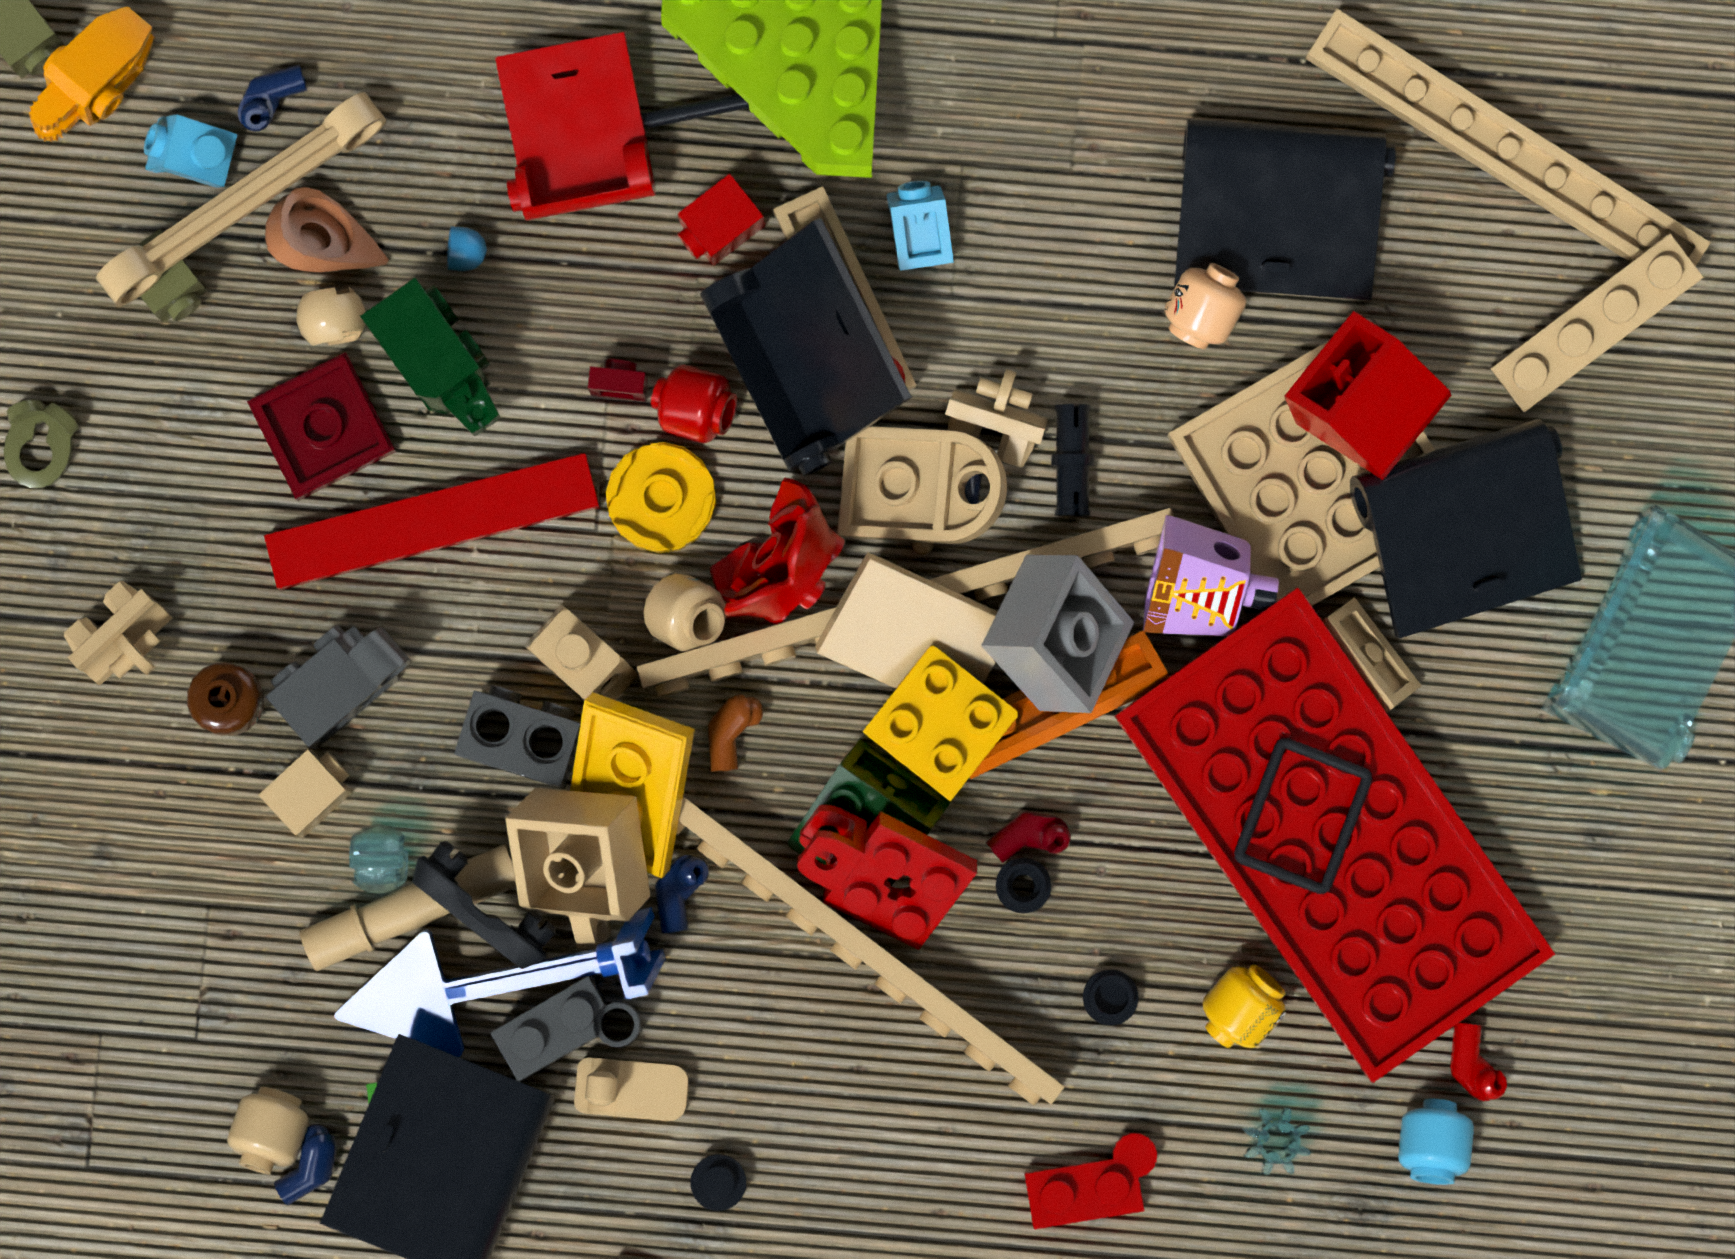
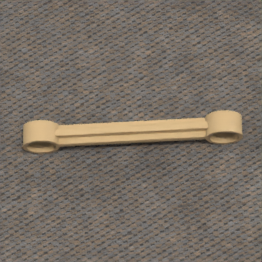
M365 92L348 98L325 118L322 125L144 246L136 245L115 256L98 272L96 280L116 306H123L134 301L154 286L162 273L341 151L347 153L363 145L379 132L384 126L386 118Z

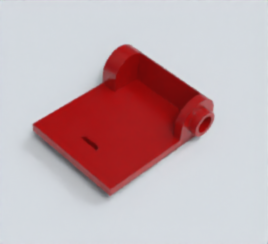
M625 32L495 57L517 162L515 178L507 180V191L513 212L522 211L525 220L529 221L656 196L653 168Z

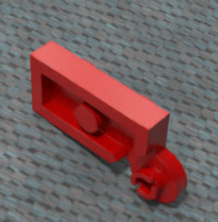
M1129 1133L1122 1136L1115 1143L1112 1159L1025 1172L1024 1177L1033 1229L1144 1212L1139 1178L1147 1175L1154 1169L1157 1162V1150L1154 1143L1145 1135Z

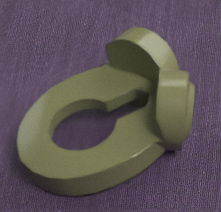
M33 399L15 403L6 411L11 424L4 445V460L7 470L14 480L28 488H45L53 485L60 480L70 464L73 451L72 435L79 429L76 419L66 408L55 403H51L46 407L42 401ZM45 422L49 426L46 443L52 450V459L45 469L31 471L23 465L21 451L28 442L34 440L36 426Z

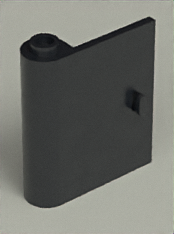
M1186 119L1182 155L1183 184L1174 286L1177 285L1182 274L1187 269L1202 268L1207 270L1210 263H1215L1238 276L1239 281L1236 287L1241 291L1372 300L1384 177H1393L1396 156L1395 144H1386V134L1384 132ZM1265 260H1275V261H1285V262H1273V261H1266V262H1264V261H1265Z
M821 218L813 220L753 267L736 272L715 282L700 294L789 472L800 469L803 476H807L828 466L833 462L830 456L831 452L912 398Z
M1533 419L1400 461L1384 480L1369 471L1351 477V499L1360 522L1367 530L1373 533L1394 633L1397 638L1410 636L1582 580L1558 458L1562 456V444L1553 426L1547 427L1541 419ZM1490 576H1494V577H1492V578H1489V579H1486V580H1483V581L1474 583V582H1476V581H1478V580H1481V579H1484V578H1487V577H1490Z
M398 1033L319 1224L406 1259H490L555 1096Z

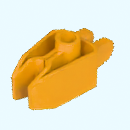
M126 6L98 16L67 46L62 45L58 47L48 57L43 66V75L47 87L38 95V100L36 102L33 101V105L30 106L29 116L38 138H42L44 142L50 141L51 143L53 140L58 141V138H62V134L67 133L80 119L91 126L99 122L100 119L108 118L122 102L123 93L144 70L155 39L151 34L152 26Z

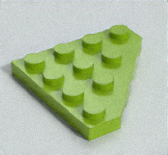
M662 0V26L675 39L680 37L698 54V61L727 89L731 86L749 104V110L778 138L783 137L801 154V161L816 175L872 178L882 0Z

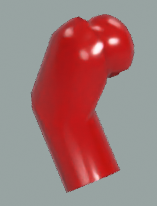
M1458 1023L1454 1026L1450 1062L1452 1076L1476 1099L1481 1101L1499 1099L1506 1092L1507 1079L1500 1070L1496 1071L1480 1055L1482 1025Z

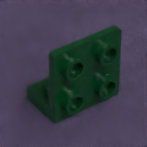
M859 739L839 764L788 840V846L798 854H802L805 848L799 840L800 831L820 805L839 807L867 821L866 831L878 814L883 812L928 835L951 802ZM824 825L818 829V831L824 830L839 833L837 828L831 825ZM816 856L819 863L826 865V860ZM890 877L886 879L890 882V886H893L896 881Z

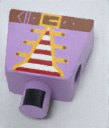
M1166 515L1145 595L1143 632L1228 636L1236 629L1242 606L1265 610L1276 603L1279 579L1250 573L1251 545L1246 540Z

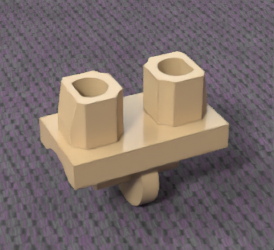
M1006 369L1001 384L980 377L976 393L996 399V402L954 389L945 415L950 416L948 431L963 432L978 439L982 427L1001 432L1003 436L997 452L998 457L1002 462L1023 467L1033 451L1035 443L1041 444L1049 418L1007 405L1009 403L1028 409L1032 399V393L1013 388L1017 372Z
M119 581L105 594L103 603L114 615L100 628L89 618L85 617L78 619L64 632V637L73 652L67 658L78 670L86 673L99 686L113 673L121 679L135 665L146 675L153 671L156 667L146 654L161 641L155 634L173 618L162 605L144 590L140 589L137 591L124 581Z

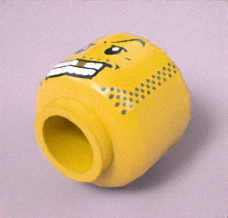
M1253 964L1248 969L1241 966L1232 967L1203 998V1010L1209 1019L1205 1028L1217 1042L1227 1048H1231L1234 1043L1245 1048L1257 1047L1284 1018L1286 1009L1282 998L1285 996V991L1269 973L1257 965Z

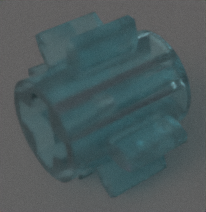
M1285 1107L1281 1111L1278 1120L1271 1119L1270 1114L1264 1108L1259 1109V1117L1262 1123L1256 1129L1249 1126L1242 1128L1245 1134L1253 1137L1254 1145L1248 1148L1243 1155L1246 1158H1254L1258 1155L1264 1158L1261 1173L1269 1175L1274 1163L1282 1164L1283 1169L1287 1173L1293 1174L1294 1166L1291 1160L1297 1153L1303 1156L1311 1155V1151L1300 1146L1299 1137L1306 1134L1310 1127L1307 1124H1301L1296 1127L1289 1124L1292 1109ZM1273 1126L1277 1131L1282 1133L1289 1132L1290 1139L1283 1143L1285 1153L1280 1156L1271 1149L1264 1150L1263 1143L1270 1139L1267 1130Z

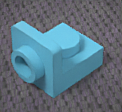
M912 181L898 186V192L888 193L887 202L891 214L899 271L954 263L946 201L941 186H931L928 181Z

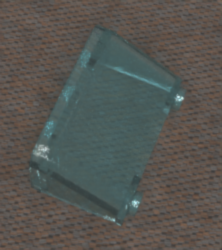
M1652 505L1638 514L1627 536V539L1631 540L1634 545L1623 551L1619 559L1622 562L1575 656L1569 659L1565 667L1572 671V673L1566 671L1559 685L1554 684L1541 710L1661 770L1665 769L1672 760L1680 764L1688 754L1695 739V734L1690 732L1689 729L1735 638V553L1676 515L1656 505Z

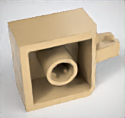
M534 788L505 818L519 906L529 912L536 911L569 917L577 948L596 949L597 944L606 941L610 937L611 920L629 921L649 899L650 889L636 796Z

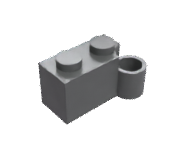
M337 625L316 641L313 647L317 650V653L307 662L300 666L297 661H294L271 680V684L275 689L265 697L309 748L314 750L320 748L400 680L398 675L411 662L410 658L382 626L364 636L355 626L344 632Z
M587 976L490 1032L516 1080L519 1082L598 1037L603 1043L611 1047H623L632 1044L642 1031V1018L637 1009L628 1003L615 1002L609 1004L594 977ZM616 1008L628 1011L634 1021L632 1034L623 1041L610 1038L604 1028V1020L607 1014Z

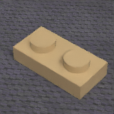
M1355 597L1322 621L1386 713L1422 686Z

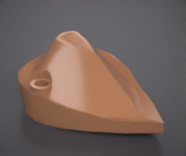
M308 187L293 189L290 194L283 196L275 204L266 222L265 240L269 253L278 262L294 270L322 273L365 269L386 265L389 261L373 238L339 203L316 189Z

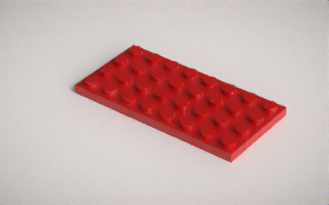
M1299 587L1291 590L1277 600L1275 604L1254 616L1234 632L1114 715L1119 725L1371 1083L1376 1082L1555 955V952ZM1281 738H1290L1367 768L1372 774V783L1330 890L1324 894L1309 891L1242 865L1234 857L1235 847L1276 742ZM1285 749L1245 854L1321 883L1361 778Z

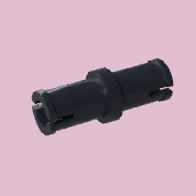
M1074 404L1055 405L1056 454L1051 455V466L1056 467L1055 516H1090L1089 467L1095 466V455L1089 454V411H1091V405L1078 404V406H1074Z

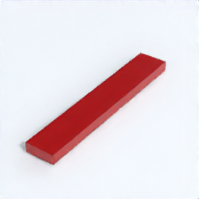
M582 453L264 535L276 587L278 590H283L600 508L587 455Z

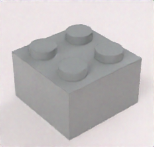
M1026 555L981 646L1039 711L1092 713L1132 629L1134 621L1078 555Z

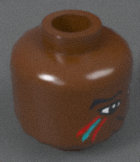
M214 663L204 667L193 677L187 691V706L192 719L201 728L220 736H236L248 731L259 720L264 708V692L259 680L249 670L232 663ZM228 691L230 692V701L226 698ZM221 701L224 707L217 708L216 702Z

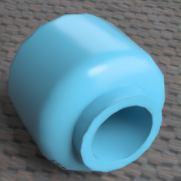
M1425 1099L1423 1101V1108L1406 1112L1401 1123L1398 1158L1399 1163L1410 1171V1178L1428 1184L1450 1185L1455 1183V1176L1465 1174L1471 1166L1474 1137L1472 1120L1457 1112V1104L1455 1102L1443 1099Z

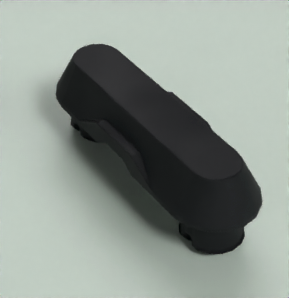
M448 841L440 842L429 858L425 855L422 857L418 856L412 881L418 888L523 970L546 959V952L543 948L552 936L556 935L555 927L550 922L546 921L541 927H538L543 917L536 911H530L515 928L513 925H507L496 915L484 914L473 905L471 896L457 885L458 882L455 878L466 864L468 865L467 856L460 851L453 858H450L449 855L455 847Z

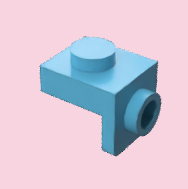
M178 114L160 117L157 124L154 123L150 127L145 138L144 154L148 155L146 170L154 173H172L215 188L224 187L238 134Z

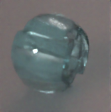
M383 824L365 826L354 833L351 837L349 850V868L355 869L352 883L365 892L374 894L393 892L404 885L408 875V850H403L406 836L396 828Z

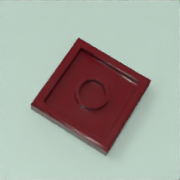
M346 352L247 401L297 501L396 452Z

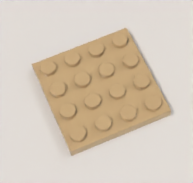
M1328 341L1169 432L1167 435L1224 533L1244 539L1251 545L1250 573L1279 579L1276 601L1294 588L1299 587L1311 606L1318 604L1380 568L1373 533L1367 530L1360 522L1350 494L1351 477L1368 472V470L1296 425L1284 397ZM1424 431L1398 462L1435 451Z

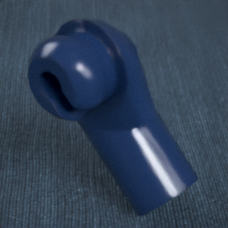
M686 854L675 859L668 873L663 878L657 880L655 893L661 934L689 930L685 901L700 885L707 881L709 876L708 864L701 857Z
M313 1124L308 1126L302 1143L299 1167L274 1181V1186L279 1196L287 1206L326 1184L333 1175L338 1148L335 1137L323 1125Z

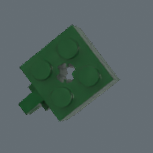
M413 278L360 316L414 393L422 400L429 411L445 414L451 412L473 436L480 434L501 418L486 389L490 382L482 372L491 364L466 329L458 335L455 334L451 326L459 320L434 284L424 290L418 280Z

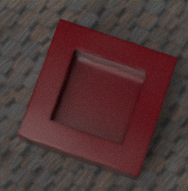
M607 359L604 360L603 368L590 366L588 390L591 396L646 402L648 378L645 372L636 371L637 364L634 362Z

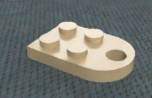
M868 427L846 442L837 534L844 538L959 544L971 541L984 534L996 522L1002 512L1007 495V478L1003 464L990 446L978 438L963 432ZM984 474L990 483L989 494L982 502L970 504L965 497V485L972 476Z

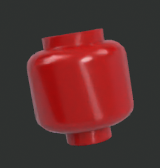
M679 365L672 370L667 378L660 377L652 392L651 407L657 410L658 423L666 433L699 443H708L718 434L725 435L728 432L736 413L737 396L736 393L731 392L730 384L725 376L691 365Z

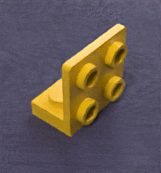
M931 646L862 732L951 802L1015 721L1018 712L937 647Z

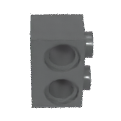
M490 685L488 694L474 690L454 755L565 790L576 756L581 724L573 721L575 710L546 701L543 702L541 711L520 705L522 694L495 685ZM503 712L509 720L507 735L497 742L486 741L480 729L482 720L489 713ZM545 728H555L561 733L563 739L560 752L548 759L538 757L533 748L535 736Z

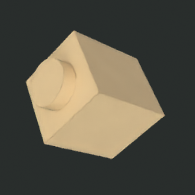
M307 749L259 794V797L295 836L304 838L353 792L344 784V781L350 774L328 751L320 757L316 752Z

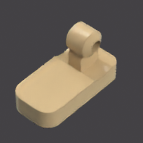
M587 1057L582 1059L577 1067L574 1105L583 1114L674 1121L680 1118L687 1109L689 1076L684 1068L674 1064Z

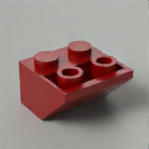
M1354 311L1284 395L1296 425L1382 480L1385 479L1452 396L1450 390L1398 338Z

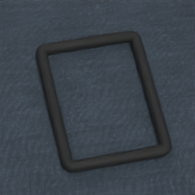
M1279 739L1274 746L1235 847L1234 857L1236 861L1318 894L1328 892L1332 887L1372 783L1371 772L1365 767L1293 739ZM1285 749L1361 778L1321 883L1245 854Z

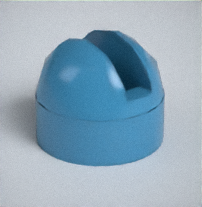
M450 226L447 270L470 271L475 269L483 262L487 252L484 238L473 229Z

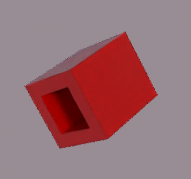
M730 173L677 213L679 222L684 228L677 233L681 242L696 260L705 255L713 266L765 227L764 216Z

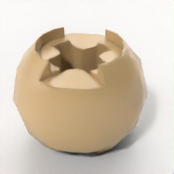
M335 287L307 292L302 296L297 307L296 322L301 335L312 346L322 343H328V346L356 341L361 337L366 324L360 316L366 312L360 296L350 287L338 291L335 290Z

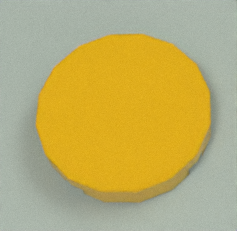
M667 442L642 446L624 455L611 472L606 490L609 516L620 535L637 548L655 553L679 551L697 541L710 525L717 502L714 480L703 461L687 448Z

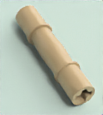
M506 843L468 859V865L466 864L455 878L458 882L457 885L471 896L473 905L516 888L511 852ZM412 883L361 908L356 904L351 905L349 910L299 931L310 963L315 971H319L364 951H374V944L421 928L450 912Z

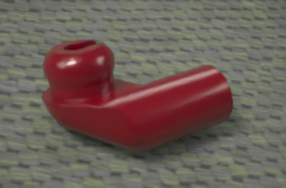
M1025 811L1020 813L985 843L996 857L1004 863L1023 846L1047 850L1053 854L1061 853L1068 848L1071 842V833L1066 822L1057 816Z

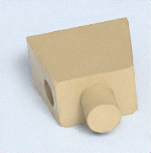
M560 605L524 645L584 700L592 692L617 700L639 675L620 655L563 605ZM612 677L610 682L602 689L604 684Z

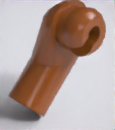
M741 694L728 698L709 721L708 740L711 772L738 770L736 738L747 726L758 725L763 718V706L757 698L745 697Z

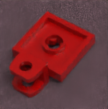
M832 805L818 806L800 831L799 840L805 850L798 857L797 867L799 871L811 881L825 887L823 903L920 950L977 874V860L883 812L878 814L866 831L867 821L850 812ZM824 825H831L837 828L839 833L824 830L818 831V829ZM816 856L826 860V865L819 863ZM902 875L910 877L909 887L907 888L892 887L890 882L886 880L889 877L898 880Z

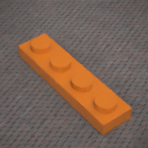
M1140 631L1126 639L1092 713L1039 711L1021 690L1003 698L1005 702L1018 712V716L973 772L970 779L1141 697L1168 678L1167 670L1146 633Z

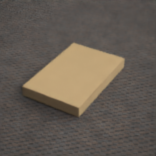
M867 552L817 641L815 648L817 654L893 688H897L927 649L935 646L983 684L995 661L981 645L998 611Z

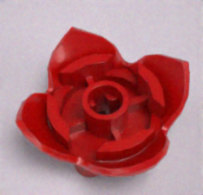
M787 477L781 482L776 499L772 504L769 522L767 523L771 527L772 535L764 543H747L736 548L709 568L715 589L721 594L723 600L727 602L724 609L727 617L748 615L764 618L773 625H778L798 605L804 609L812 607L820 598L826 586V583L820 578L827 566L836 559L844 546V538L829 527L811 490L806 485Z

